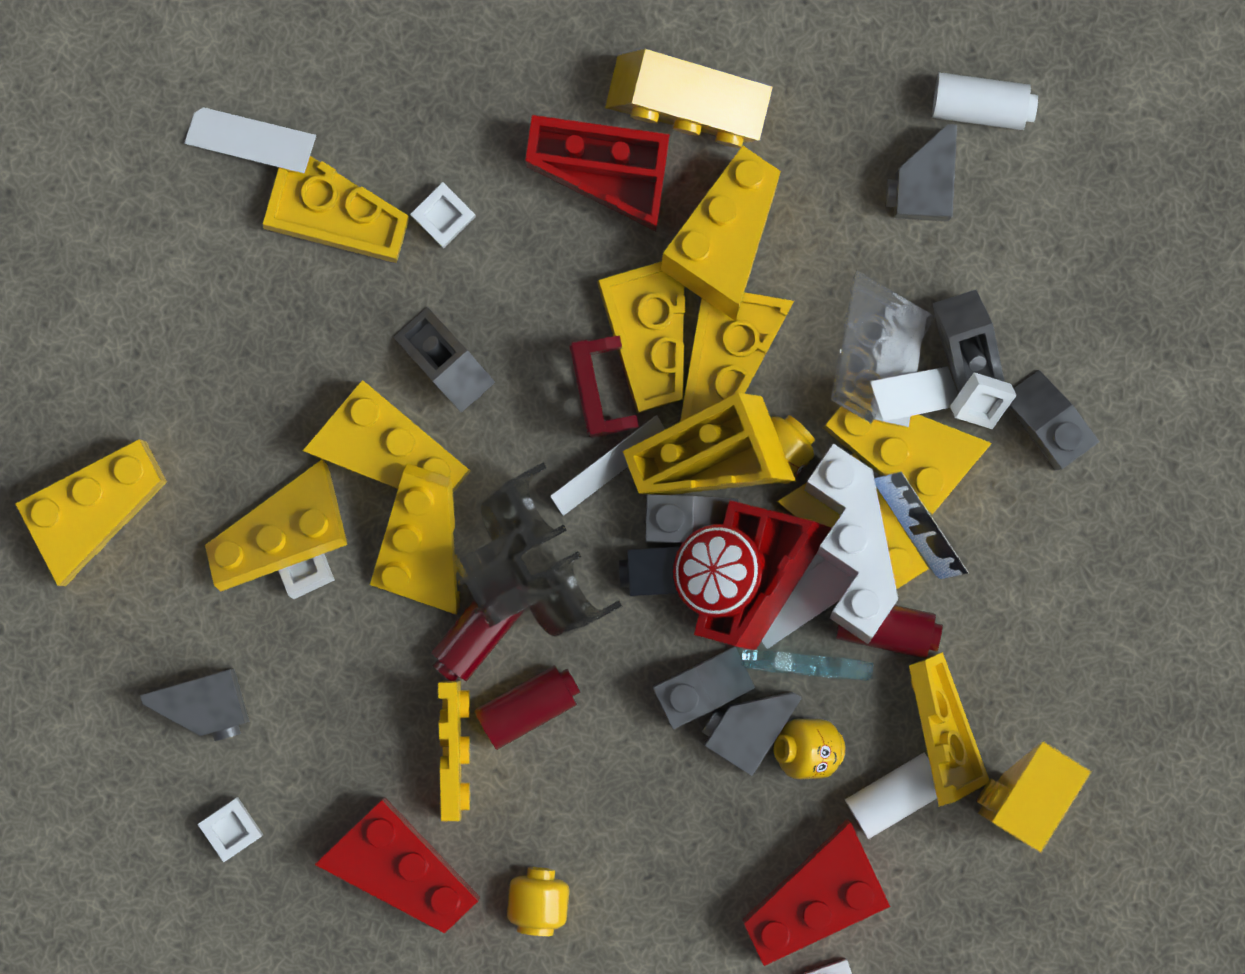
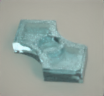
M743 649L742 666H745L747 669L846 680L869 681V679H872L874 664L873 662L847 658Z

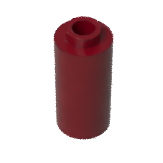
M489 581L433 649L431 654L437 660L432 666L450 681H456L460 677L467 682L525 610Z
M894 605L868 644L839 624L836 639L926 659L929 650L938 651L943 625L935 623V613Z
M553 665L474 711L492 745L498 750L575 707L577 703L574 696L581 692L568 669L559 672L557 667Z

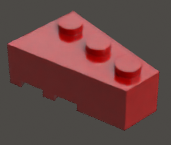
M532 115L525 159L527 168L656 232L670 134Z
M729 500L723 524L743 531L752 539L757 549L762 552L765 558V566L762 570L761 583L751 602L736 616L716 618L699 614L694 635L756 651L832 527Z
M386 797L314 864L444 934L480 899V896Z
M847 819L742 920L763 966H766L891 906L851 822Z

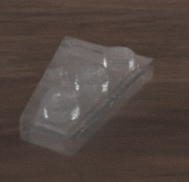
M856 270L850 286L849 293H851L849 308L845 315L843 327L845 331L842 349L838 356L831 400L872 423L879 412V407L870 381L900 376L934 321L935 316Z

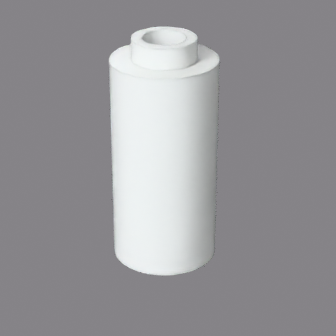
M939 72L935 86L932 118L1024 130L1026 121H1035L1038 95L1030 94L1031 86L1029 84Z
M923 752L845 799L846 804L868 839L937 799L928 757Z

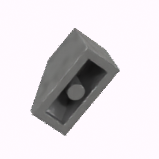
M947 124L907 160L896 172V180L888 179L886 207H894L895 219L949 221L953 217L956 124Z
M975 289L933 303L939 335L958 392L962 390L974 372L1005 382L993 322L977 290Z
M428 307L394 336L396 341L460 412H463L470 404L479 399L495 383L470 352Z
M1040 370L1014 388L1016 397L1009 405V408L1055 471L1065 468L1100 442L1073 404Z
M647 495L646 542L683 543L692 533L700 528L714 524H723L729 500L739 502V499Z
M736 647L653 686L673 729L711 712L755 688Z
M235 669L140 695L143 705L199 736L212 733L214 742L241 734L239 725L250 722Z
M788 692L729 705L724 713L716 709L702 733L709 736L704 745L752 776L802 697L794 692Z

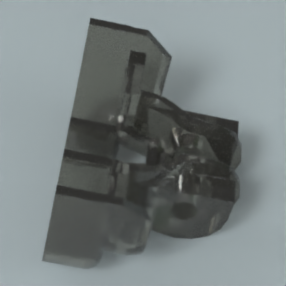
M543 462L516 478L509 480L486 496L481 505V515L492 541L459 558L454 562V565L462 577L458 584L461 586L465 583L478 607L473 610L475 615L481 612L489 628L529 607L534 618L546 633L554 637H566L622 607V604L618 600L600 610L592 606L586 599L573 571L574 562L581 558L579 551L558 561L543 572L531 575L521 558L523 554L529 549L536 548L567 531L564 524L556 529L550 527L542 519L532 501L529 482L547 469Z

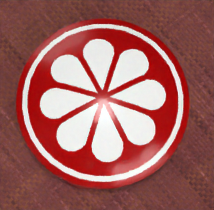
M724 524L705 526L692 533L677 552L673 568L676 590L683 602L690 609L701 615L716 618L734 617L751 602L757 593L761 583L762 570L765 566V558L762 552L757 549L752 539L743 531Z

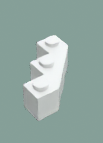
M833 444L807 481L804 491L841 515L817 552L823 559L854 579L833 610L830 619L868 644L898 600L873 470Z

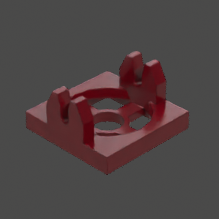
M620 335L571 343L570 351L589 437L593 439L607 436V434L639 428L636 415L604 421L591 355L622 349Z

